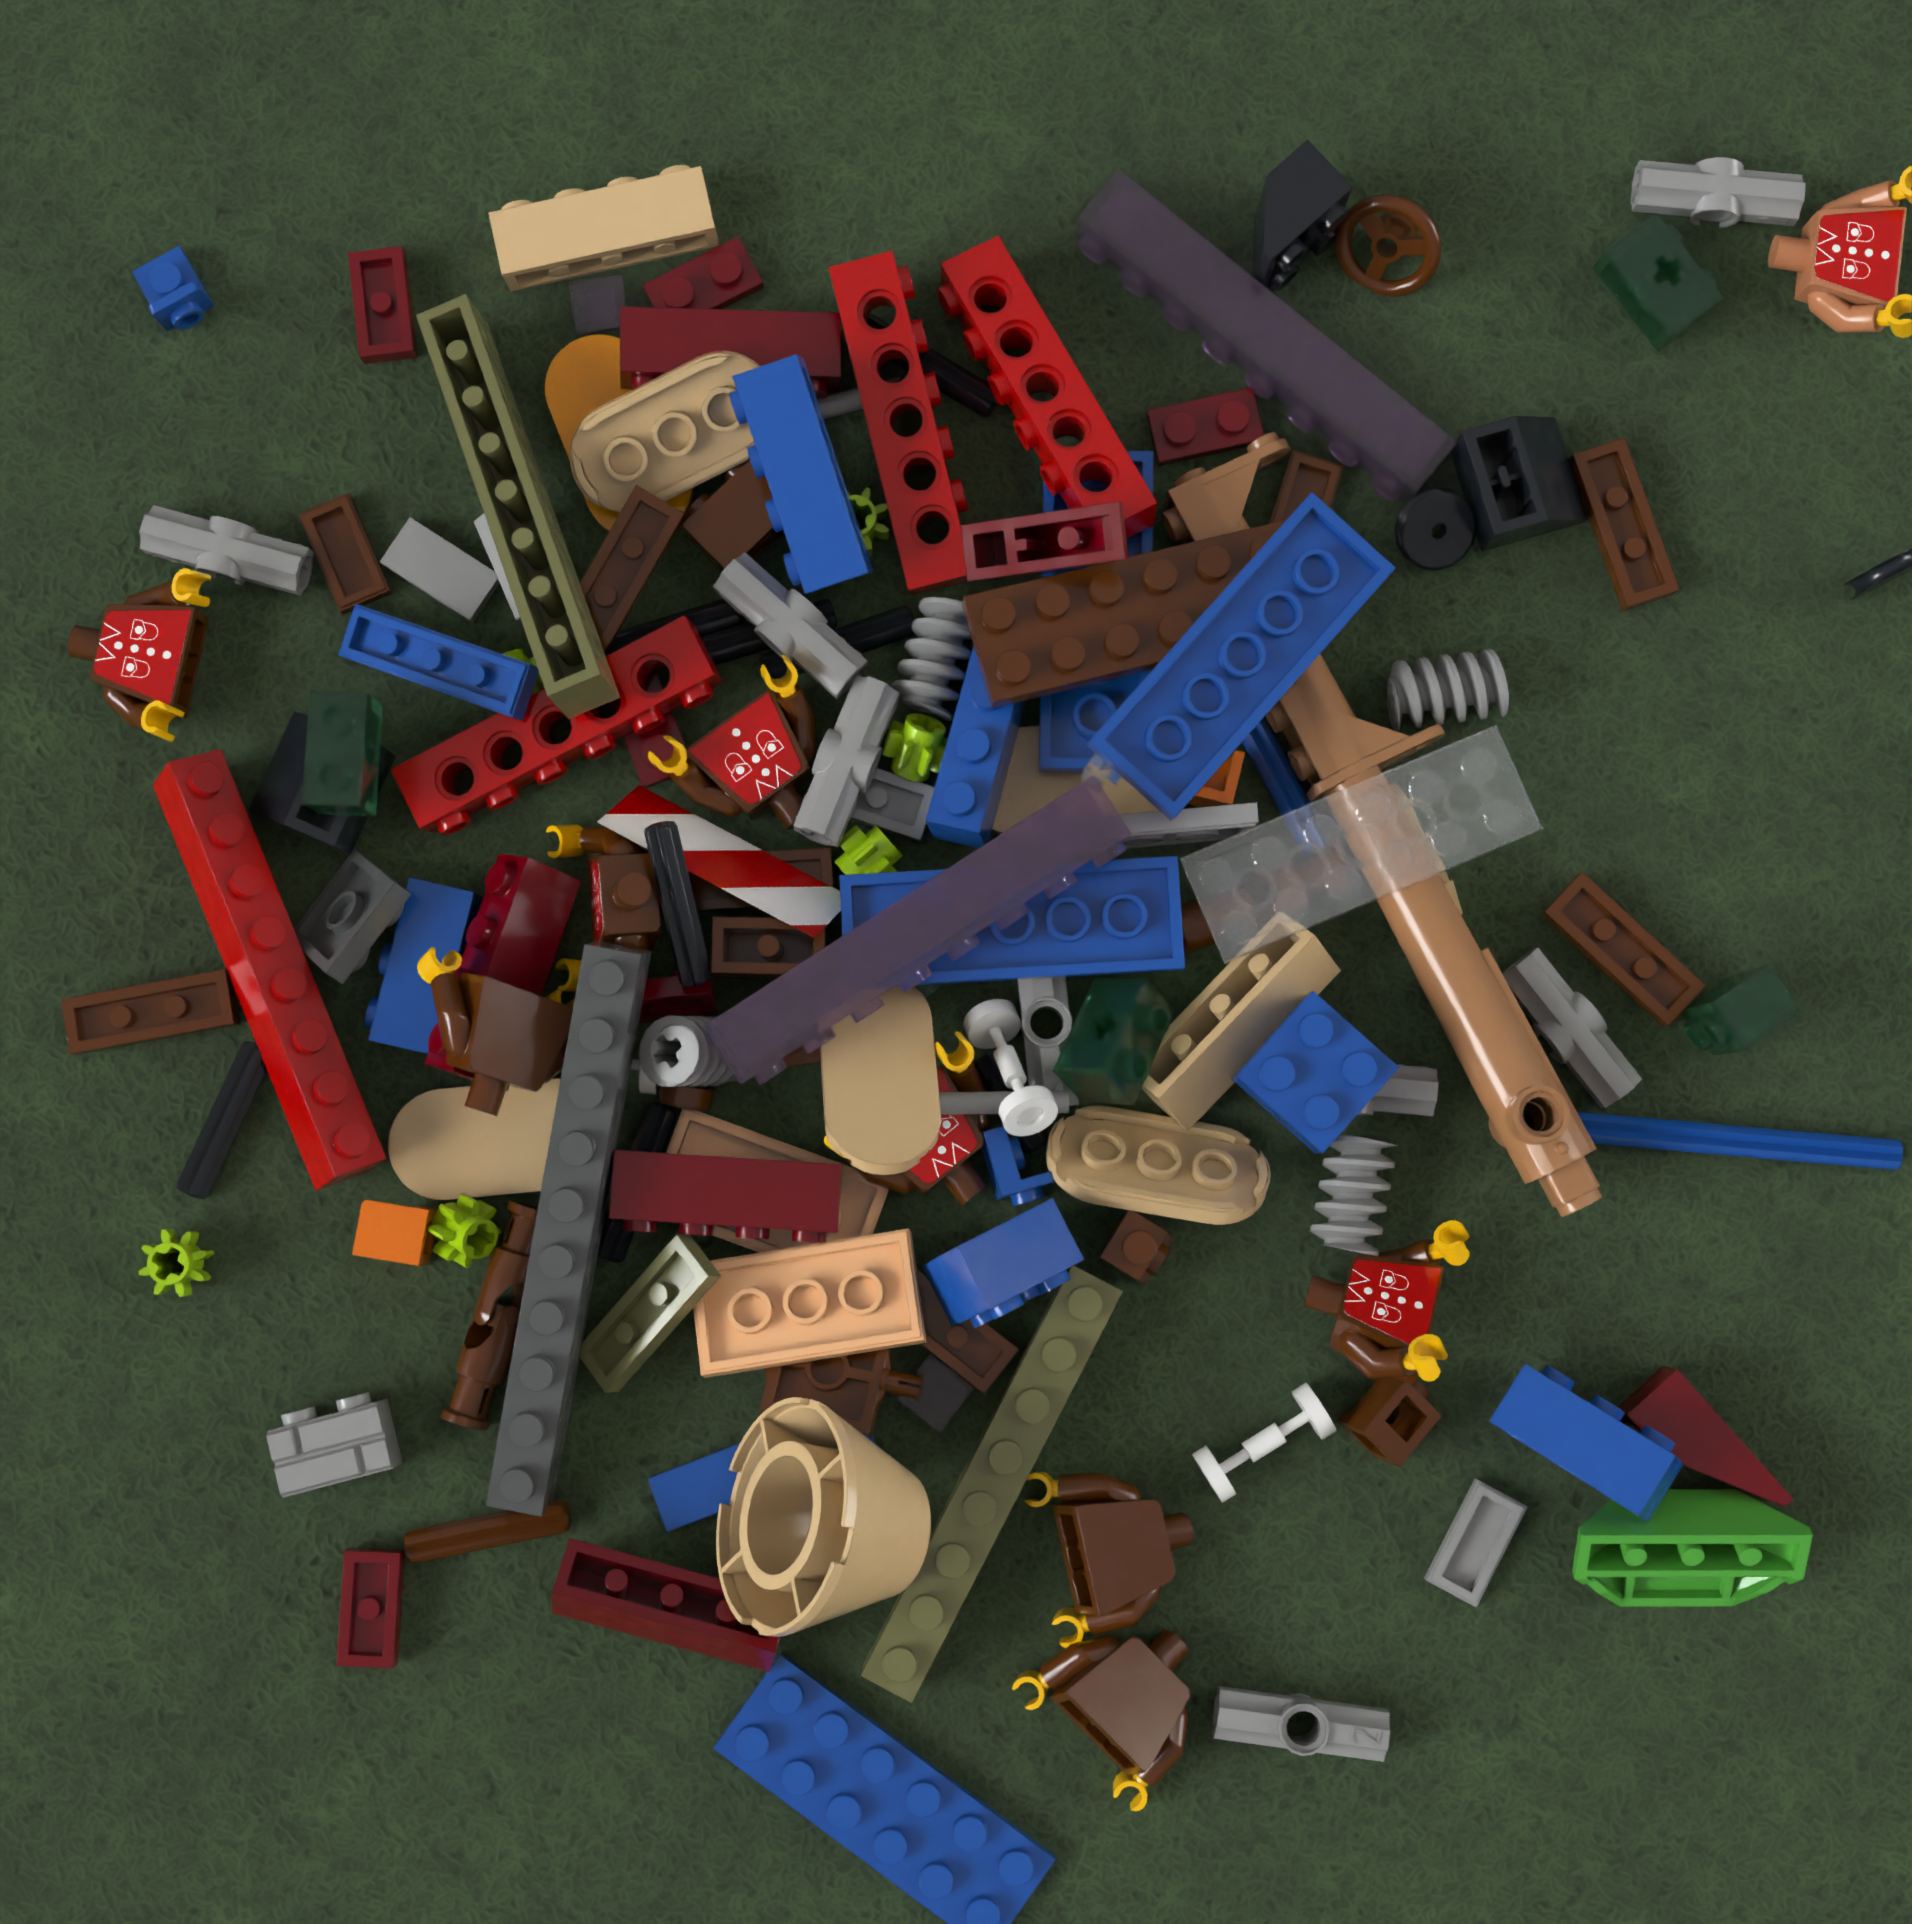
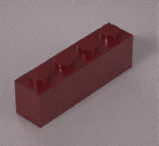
M620 307L621 389L633 390L703 354L715 351H730L747 356L760 366L797 354L804 358L817 399L827 398L828 392H838L841 379L840 313Z
M498 854L496 863L491 867L486 876V891L477 916L471 921L467 929V944L462 955L461 965L453 974L457 975L459 979L461 973L487 976L541 996L581 880L529 857ZM437 1023L429 1036V1051L424 1064L473 1081L474 1073L447 1064V1051L443 1048L440 1028Z
M614 1150L609 1218L623 1219L622 1230L656 1232L658 1221L680 1223L679 1234L713 1236V1225L736 1226L735 1237L769 1239L770 1229L792 1230V1241L826 1243V1232H838L842 1164Z
M569 1538L552 1590L553 1614L771 1672L780 1637L759 1635V1631L751 1625L741 1624L728 1606L719 1578Z

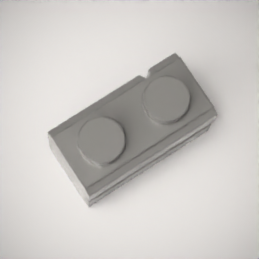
M366 1392L336 1400L338 1411L317 1417L315 1406L281 1415L283 1426L268 1430L266 1437L271 1458L275 1464L274 1471L282 1498L390 1470L403 1464L388 1399L371 1402L370 1393Z

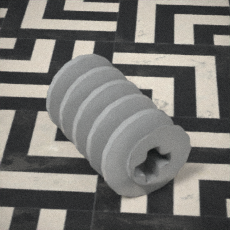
M927 597L920 600L919 611L926 618H917L911 626L912 631L919 638L909 639L904 646L905 652L913 659H903L897 666L898 672L907 680H895L891 683L890 687L900 692L899 700L902 701L903 705L939 720L952 721L954 716L941 707L943 701L959 700L960 694L949 687L948 684L950 680L964 681L966 673L955 664L957 660H970L972 651L962 644L964 640H972L962 601L943 597Z
M1490 648L1482 650L1477 660L1472 653L1465 651L1458 655L1455 663L1451 656L1442 654L1436 658L1434 666L1425 657L1417 658L1414 661L1412 670L1404 660H1397L1392 665L1390 676L1387 680V707L1391 727L1394 731H1399L1403 714L1409 715L1415 729L1421 728L1425 711H1430L1435 723L1441 725L1444 723L1446 709L1452 708L1458 723L1465 722L1468 706L1472 705L1480 720L1487 719L1490 703H1496L1502 717L1507 715L1509 691L1505 671L1499 657Z
M668 1015L656 1020L645 1031L640 1042L639 1059L642 1070L650 1081L661 1087L720 1086L726 1082L737 1081L746 1072L751 1059V1045L746 1031L737 1022L726 1017Z
M1340 1134L1330 1145V1147L1341 1154L1340 1156L1324 1158L1322 1166L1335 1173L1336 1178L1320 1180L1318 1188L1331 1195L1332 1200L1316 1202L1314 1210L1327 1217L1328 1222L1312 1224L1310 1227L1311 1233L1324 1240L1323 1246L1378 1256L1379 1250L1365 1242V1237L1381 1235L1383 1232L1381 1226L1369 1220V1215L1387 1211V1206L1373 1198V1193L1391 1189V1184L1377 1176V1171L1395 1167V1162L1381 1154V1149L1398 1145Z

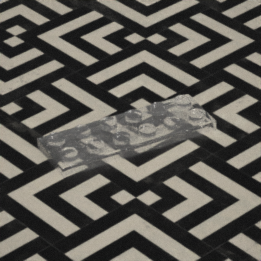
M1494 725L1180 858V862L1223 963L1226 964L1536 834L1543 828L1497 725Z

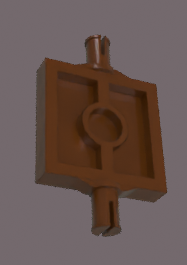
M893 1348L764 1368L766 1386L759 1411L763 1413L776 1402L787 1398L801 1397L812 1399L829 1407L864 1436L872 1438L878 1409L887 1393L919 1400L922 1391L919 1388L910 1386L923 1388L924 1376L892 1371L891 1353Z

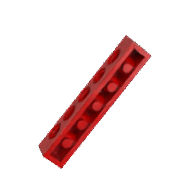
M996 236L940 263L941 286L936 289L939 302L945 314L950 319L956 316L965 330L962 332V338L971 358L975 362L982 360L990 375L987 377L988 384L1000 406L1008 404L1016 418L1013 424L1021 444L1027 451L1034 448L1042 462L1040 473L1050 493L1054 496L1060 493L1069 509L1122 502L1126 539L1152 527L1157 508L1155 498L1000 237ZM985 305H995L1000 307L1001 310L994 313H986L979 308ZM1011 348H1020L1025 350L1027 354L1021 357H1011L1004 352ZM1036 392H1047L1054 398L1049 401L1040 402L1032 399L1030 395ZM1062 436H1073L1081 443L1076 446L1066 447L1060 445L1056 439ZM1090 480H1097L1104 483L1108 488L1101 492H1091L1086 490L1082 484Z
M893 250L828 267L908 591L913 596L970 582L967 581L961 522L958 514L969 510L961 478L950 481L945 461L955 458L948 425L937 428L932 409L933 406L941 405L942 400L935 373L924 374L919 353L927 352L929 348L921 318L911 321L906 300L916 298L908 265L897 267ZM879 306L890 307L896 312L893 323L884 329H874L867 324L870 312ZM892 359H901L909 364L907 376L897 383H888L880 378L883 365ZM914 412L923 419L920 430L909 437L896 434L893 431L896 418L902 413ZM917 465H928L936 471L935 481L925 490H914L906 484L909 471ZM934 517L945 520L949 524V532L942 542L928 544L920 539V527L926 520Z
M684 615L607 655L606 659L621 700L618 712L610 718L601 719L597 707L570 718L572 726L570 736L560 744L552 743L550 730L558 719L565 718L566 716L548 698L545 689L531 695L523 721L497 713L390 769L418 827L432 833L439 831L441 836L458 832L472 822L469 817L470 815L486 807L490 811H494L508 806L520 797L518 790L537 781L538 785L551 783L567 774L568 769L566 765L585 756L587 760H593L611 752L617 747L615 740L634 730L636 735H640L659 727L666 721L664 714L681 705L685 709H691L710 700L715 695L712 689L724 682L695 624ZM667 667L670 672L668 685L660 692L649 693L646 685L648 675L656 668ZM513 743H520L523 751L520 763L515 768L506 770L502 763L504 750ZM470 768L474 775L473 785L467 793L458 795L454 788L455 777L461 770Z

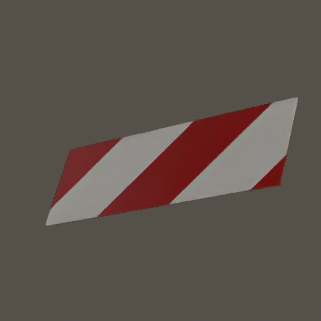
M640 785L597 821L598 824L647 850L644 835L645 828L657 822L674 821L678 827L688 872L814 939L841 911L839 890Z

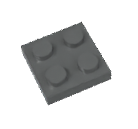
M354 849L294 927L303 952L327 975L343 984L352 972L360 969L366 962L371 946L384 929L393 925L403 912L404 903L411 893L373 861Z

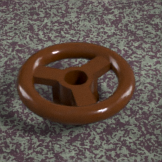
M1380 194L1364 198L1347 210V216L1337 227L1339 233L1335 238V250L1342 269L1351 279L1379 294L1397 297L1417 291L1433 277L1441 259V238L1433 219L1418 204L1401 196ZM1381 211H1387L1383 215H1381V217H1379L1376 213ZM1358 222L1372 239L1371 251L1374 256L1366 271L1357 262L1351 246L1352 233ZM1385 238L1392 239L1396 245L1388 243ZM1401 256H1424L1422 264L1412 275L1399 280L1381 279L1388 264L1397 261Z

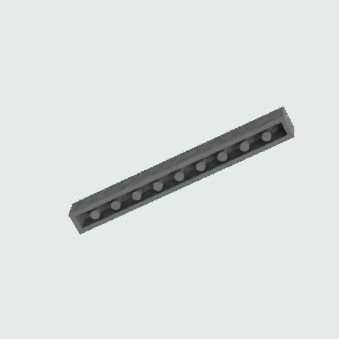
M601 941L584 944L486 1506L542 1517L554 1500L612 1178L614 1150L617 1149L651 958L652 951Z

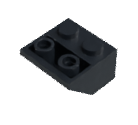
M1308 139L1266 176L1254 218L1251 289L1258 297L1270 286L1276 291L1284 288L1300 271V267L1296 263L1310 251L1315 256H1319L1335 242V238L1339 233L1336 228L1348 214L1345 206L1353 187Z
M1512 416L1463 430L1452 445L1450 453L1464 498L1470 502L1476 513L1478 528L1476 536L1481 552L1585 523L1588 520L1555 417Z
M294 711L248 811L350 855L396 756L381 744L330 722Z

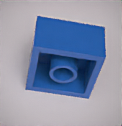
M1311 991L1304 996L1231 1079L1315 1154L1325 1152L1398 1070L1399 1066L1314 991Z
M1053 1198L953 1248L921 1267L951 1326L970 1319L974 1328L1022 1306L1024 1302L1071 1280L1066 1269L1083 1261L1084 1258Z

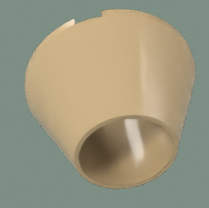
M792 1397L776 1402L767 1408L744 1435L730 1464L729 1470L738 1473L729 1505L719 1504L716 1529V1556L721 1587L735 1618L741 1624L751 1625L759 1631V1635L780 1637L793 1634L903 1592L913 1582L924 1562L930 1539L931 1513L927 1493L921 1481L826 1405L812 1399Z

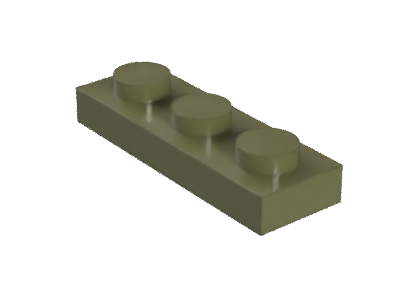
M676 1234L582 1342L580 1359L605 1393L619 1392L721 1277L720 1273L690 1235Z

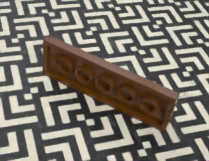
M1285 521L1128 557L1129 559L1094 565L964 596L962 606L991 709L1154 669Z

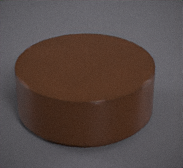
M659 1086L656 1098L659 1099V1102L670 1106L696 1111H708V1109H711L715 1089L710 1086Z

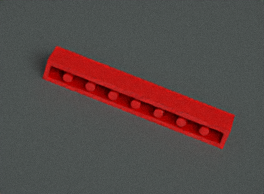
M218 749L170 761L154 782V790L315 1191L367 1173L387 1158L222 750Z

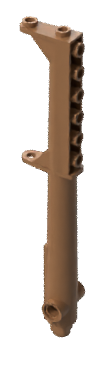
M1276 432L1265 434L1247 447L1248 453L1208 472L1203 467H1199L1177 479L1175 482L1176 487L1167 492L1163 506L1165 511L1161 513V520L1169 538L1174 543L1181 540L1183 544L1249 529L1242 513L1255 473L1281 460L1290 452L1291 448L1286 439H1279ZM1319 654L1265 715L1266 720L1274 732L1282 731L1292 749L1288 751V758L1297 777L1301 781L1308 779L1312 787L1306 793L1310 803L1314 804L1325 799L1475 1093L1489 1116L1488 1123L1492 1137L1498 1144L1506 1148L1524 1184L1538 1179L1552 1207L1557 1208L1561 1217L1574 1213L1602 1198L1597 1188L1600 1185L1584 1157L1597 1148L1489 948L1480 950L1381 772L1382 769L1429 746L1442 738L1446 733L1441 724H1436L1412 736H1408L1356 718L1324 659ZM1524 1108L1532 1116V1129L1524 1121Z

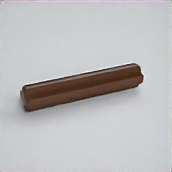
M565 1500L552 1501L542 1517L508 1510L411 1530L404 1537L405 1554L410 1563L416 1564L566 1533L570 1530L571 1526L570 1509Z

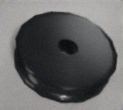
M1433 487L1421 490L1405 503L1398 514L1394 530L1396 545L1403 557L1421 569L1438 571L1452 567L1465 557L1474 544L1478 528L1476 513L1467 499L1452 489ZM1440 523V530L1432 535V528Z
M1912 548L1878 564L1845 583L1843 586L1850 585L1855 589V596L1851 600L1911 571Z

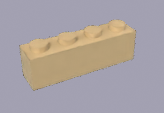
M675 165L662 170L657 176L639 180L635 177H620L610 181L607 187L589 191L580 188L566 189L558 192L552 199L534 203L529 200H516L505 204L501 210L488 213L501 274L510 292L720 246L701 166L690 168L686 165Z
M1279 911L1126 1072L1157 1106L1184 1129L1189 1131L1233 1085L1234 1081L1231 1078L1304 996L1311 991L1318 995L1341 970L1313 933L1282 911Z

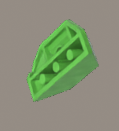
M1668 1489L1648 1522L1613 1500H1610L1578 1528L1572 1573L1576 1581L1583 1585L1587 1584L1595 1592L1619 1607L1735 1606L1764 1595L1783 1582L1790 1585L1803 1580L1813 1534L1810 1527L1737 1489Z

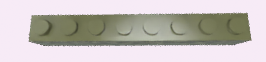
M467 294L417 314L416 317L548 698L568 719L620 698L488 324Z
M1075 1265L1067 1268L1071 1280L1057 1287L930 1534L927 1553L917 1576L899 1594L863 1664L862 1677L910 1703L913 1702L1123 1292L1119 1288Z

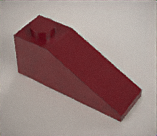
M1122 502L961 525L967 581L1012 579L1129 559Z
M1662 1366L1618 1406L1619 1409L1625 1412L1622 1420L1625 1422L1624 1424L1640 1433L1644 1425H1647L1676 1443L1671 1453L1684 1463L1683 1466L1784 1507L1793 1500L1788 1492L1677 1369Z

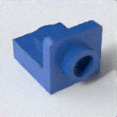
M180 246L132 271L150 303L148 306L149 310L166 331L174 327L178 330H184L195 326L204 318L203 311L214 306Z
M1004 1126L983 1132L982 1136L986 1144L981 1147V1151L996 1201L1010 1197L1012 1205L1015 1207L1045 1198L1042 1187L1049 1186L1055 1182L1052 1172L1049 1171L1021 1180L1018 1170L1025 1168V1160L1017 1137L1008 1138Z

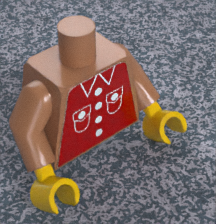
M1912 165L1903 171L1898 184L1893 180H1888L1858 189L1823 205L1802 227L1801 238L1775 235L1772 240L1768 254V267L1797 272L1794 300L1807 303L1809 311L1837 333L1881 332L1885 326H1890L1892 333L1897 337L1906 338L1912 335V320L1898 319L1905 313H1912V295L1901 294L1897 296L1907 208L1899 207L1900 200L1907 199L1912 204Z

